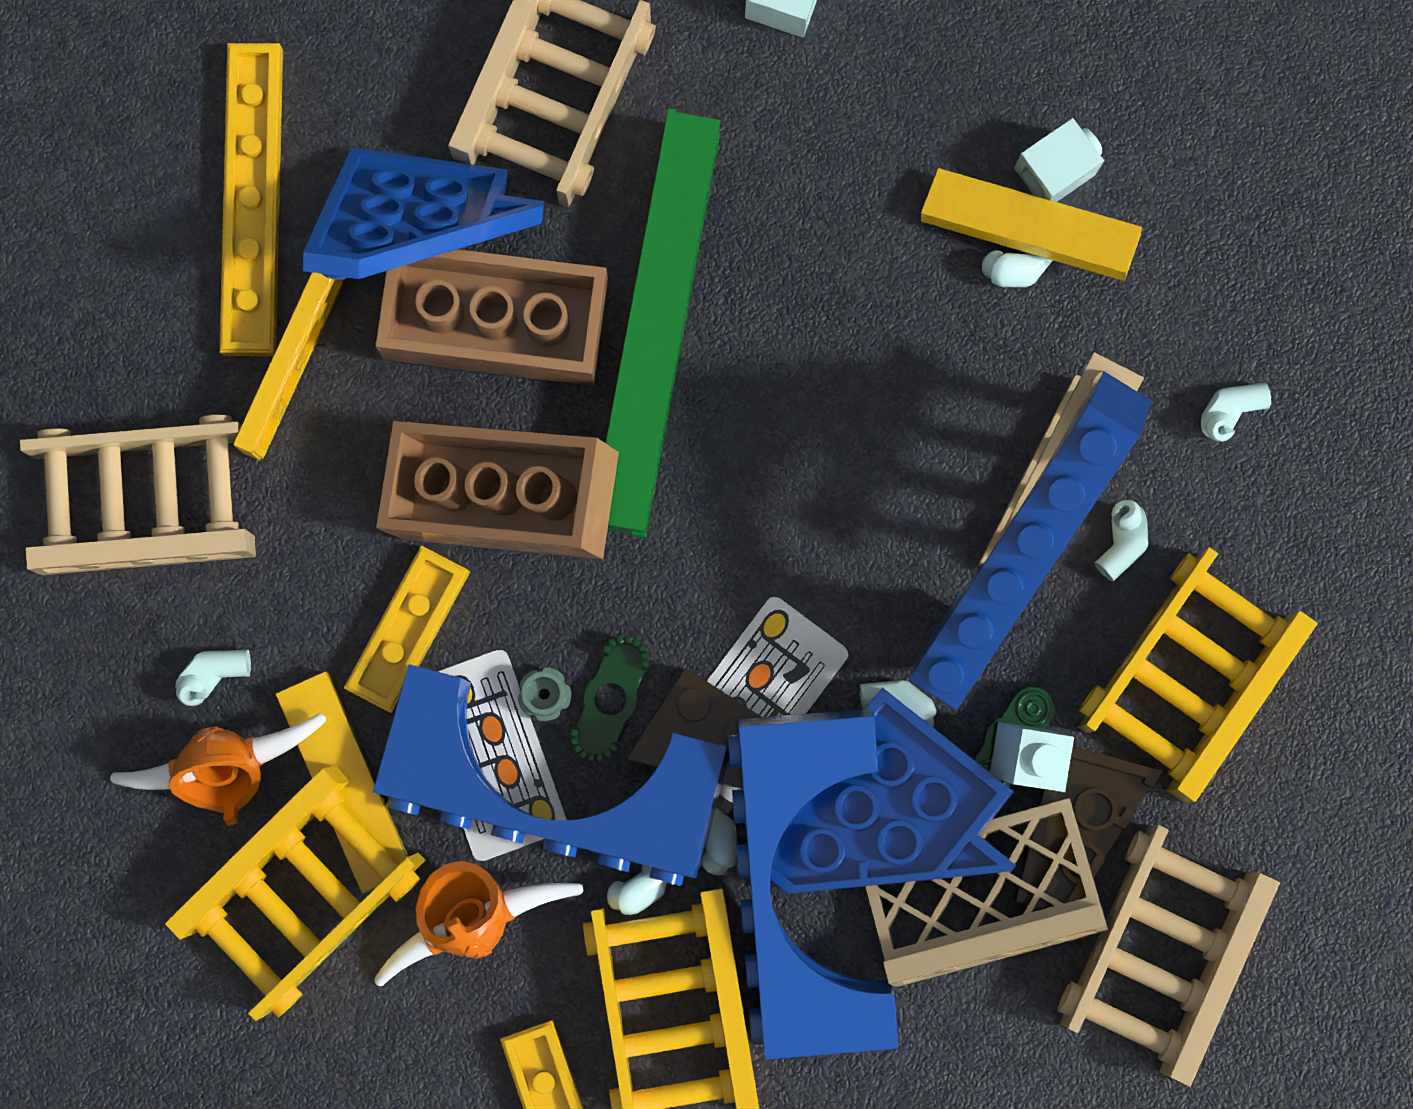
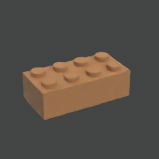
M457 249L387 270L376 348L382 358L388 361L595 386L609 284L607 269L604 267Z
M393 421L376 528L403 540L603 559L619 452L594 437Z

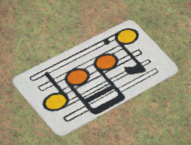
M771 597L766 601L707 682L762 717L806 714L846 661L848 651L841 643L780 598ZM722 784L720 795L733 803L732 790H740L741 788Z
M496 650L438 671L463 678L471 683L467 705L469 738L476 760L493 787L509 802L531 815L543 819L566 821L565 813L530 715L524 713L520 708L518 695L521 693L507 653L503 650ZM474 819L470 829L464 828L472 854L479 861H485L545 839L525 833L523 843L491 835L493 824Z

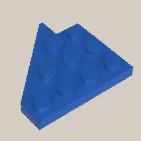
M351 147L303 251V271L319 273L330 279H361L542 224L544 201L505 196L507 169Z
M882 687L865 708L869 709L874 715L878 772L862 774L838 782L809 800L790 821L780 838L772 862L770 879L787 894L1011 872L1016 864L982 838L980 834L1013 794V791Z

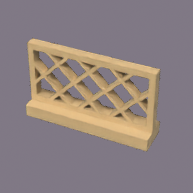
M1070 798L992 819L980 834L985 839L988 834L1001 831L1019 841L1009 858L1015 864L1025 846L1053 860L1038 889L1012 875L1011 872L997 873L1000 876L986 901L982 903L957 888L963 877H953L950 884L942 879H933L931 881L947 890L930 918L904 903L916 881L906 882L897 898L880 889L878 885L865 886L885 959L883 963L890 985L899 987L1108 931ZM1063 814L1068 836L1057 855L1030 840L1040 820ZM1029 823L1023 835L1010 829ZM1071 845L1077 866L1064 859ZM1060 865L1081 876L1086 898L1063 904L1045 893ZM1006 880L1034 894L1023 915L1008 918L991 908ZM953 894L981 909L970 929L957 933L938 923ZM881 897L893 903L887 917ZM1041 899L1053 905V907L1034 912ZM902 908L926 922L927 925L916 944L895 949L890 927ZM987 913L1000 920L981 926ZM934 928L947 934L946 936L928 940Z

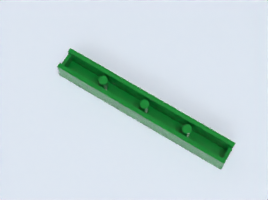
M671 108L668 109L606 439V444L619 452L607 532L646 538L720 138L721 120L678 113L676 109Z

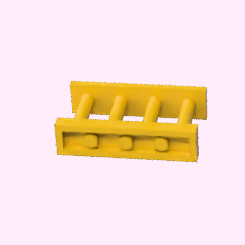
M1210 547L1197 554L1196 557L1188 553L1170 577V580L1177 585L1106 687L1103 689L1097 684L1079 708V712L1084 714L1085 717L1077 728L1084 733L1096 731L1103 721L1170 769L1168 775L1173 777L1174 780L1166 791L1183 803L1196 802L1318 624L1301 611L1289 614L1284 619L1280 616L1273 619L1206 571L1218 555ZM1193 590L1261 636L1259 642L1265 647L1254 663L1250 660H1246L1243 663L1176 616ZM1163 633L1231 680L1229 686L1235 691L1224 707L1216 704L1214 707L1146 660V657ZM1133 677L1200 724L1199 731L1205 735L1194 751L1188 748L1184 751L1180 750L1115 704Z
M336 765L322 768L165 923L179 940L197 932L202 937L208 934L258 987L265 997L248 1013L255 1021L271 1012L277 1017L284 1014L303 995L297 986L389 896L397 902L420 880L414 871L426 860L419 853L407 857L399 865L343 806L342 802L345 798L339 792L350 780ZM314 817L320 822L326 819L383 879L361 903L303 843L306 837L300 831ZM275 855L280 860L287 858L344 918L322 941L312 933L264 882L267 875L261 869ZM236 894L241 898L247 896L305 957L283 980L225 920L228 914L222 907Z
M722 888L700 891L702 903L693 904L691 911L607 925L604 908L591 911L593 922L583 923L587 955H598L618 1077L619 1088L609 1089L612 1109H665L717 1099H724V1104L735 1102L736 1109H759ZM696 932L697 938L708 936L711 958L702 959L700 966L615 980L610 949L612 946ZM704 987L706 993L717 991L720 1013L710 1015V1021L624 1035L619 1002ZM714 1043L715 1048L726 1047L730 1069L719 1070L720 1076L633 1091L628 1057Z

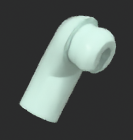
M992 251L983 259L982 272L987 278L991 279L992 283L1000 287H1028L1037 281L1053 260L1027 252L1025 254H1003L1001 251Z
M1266 382L1222 388L1216 391L1201 415L1202 432L1217 442L1230 439L1235 433L1233 428L1242 412L1270 408L1271 395L1268 384Z
M1122 500L1113 507L1111 513L1113 546L1094 562L1097 569L1112 582L1133 564L1148 547L1146 514L1132 500Z
M249 650L203 651L195 655L176 680L175 688L178 700L186 706H197L208 697L222 678L249 677L251 672Z
M897 680L860 684L862 709L869 705L883 687L929 725L934 726L933 717L936 715V708L932 699L909 681Z
M716 808L706 844V852L702 859V866L708 873L718 876L725 874L728 868L735 866L737 862L736 845H738L733 820Z
M642 865L640 874L629 879L627 882L615 881L609 887L607 892L608 904L612 909L620 910L625 915L638 914L664 895L667 882L649 878L652 867Z

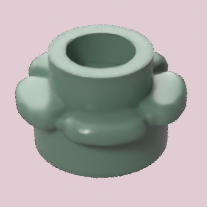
M544 668L541 672L532 670L527 673L520 682L522 691L518 695V702L524 713L535 715L539 721H551L558 718L560 711L566 709L571 701V689L568 685H565L563 674L553 668ZM543 689H547L550 693L549 698L545 700L539 696L540 691Z

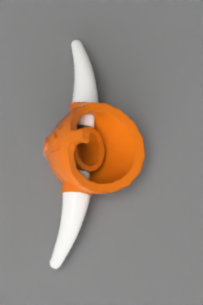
M319 713L282 731L243 739L234 732L217 728V726L204 728L197 731L198 734L194 735L181 750L177 759L146 770L114 772L111 774L110 780L114 784L135 789H170L175 796L184 802L199 808L224 813L223 819L227 826L234 825L238 822L239 810L258 791L261 780L260 766L302 742L326 722V717L324 714Z
M457 861L444 864L428 877L420 890L416 905L417 926L420 931L400 946L386 961L374 979L375 984L383 986L409 965L444 951L456 956H467L474 959L486 957L492 953L491 950L499 942L507 922L515 919L519 914L544 903L580 895L583 892V886L579 883H545L501 891L490 873L475 863Z

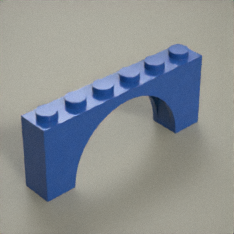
M1103 371L1074 415L1052 457L1004 534L971 583L962 594L958 593L933 631L909 681L955 710L958 709L1139 439L1152 400Z
M408 665L373 793L389 797L386 805L387 808L418 815L421 805L441 810L438 821L470 829L473 819L493 824L491 835L523 843L525 833L545 838L544 850L576 857L578 847L599 853L597 864L627 872L631 862L652 867L649 878L682 886L684 876L698 878L729 760L728 747L673 733L669 747L654 774L644 786L620 805L604 813L578 820L543 819L519 809L505 799L488 781L481 770L471 746L467 726V705L471 683L460 677Z
M869 709L737 719L738 734L728 735L730 769L741 768L742 789L732 790L734 823H745L747 844L736 845L739 879L749 878L751 899L740 900L743 934L754 933L755 954H745L747 988L758 987L759 1008L749 1009L752 1043L762 1042L765 1060L899 1049L895 993L888 980H867L846 976L822 966L807 956L786 934L773 909L770 895V875L774 854L782 834L797 812L817 794L838 782L862 774L878 772L874 715Z

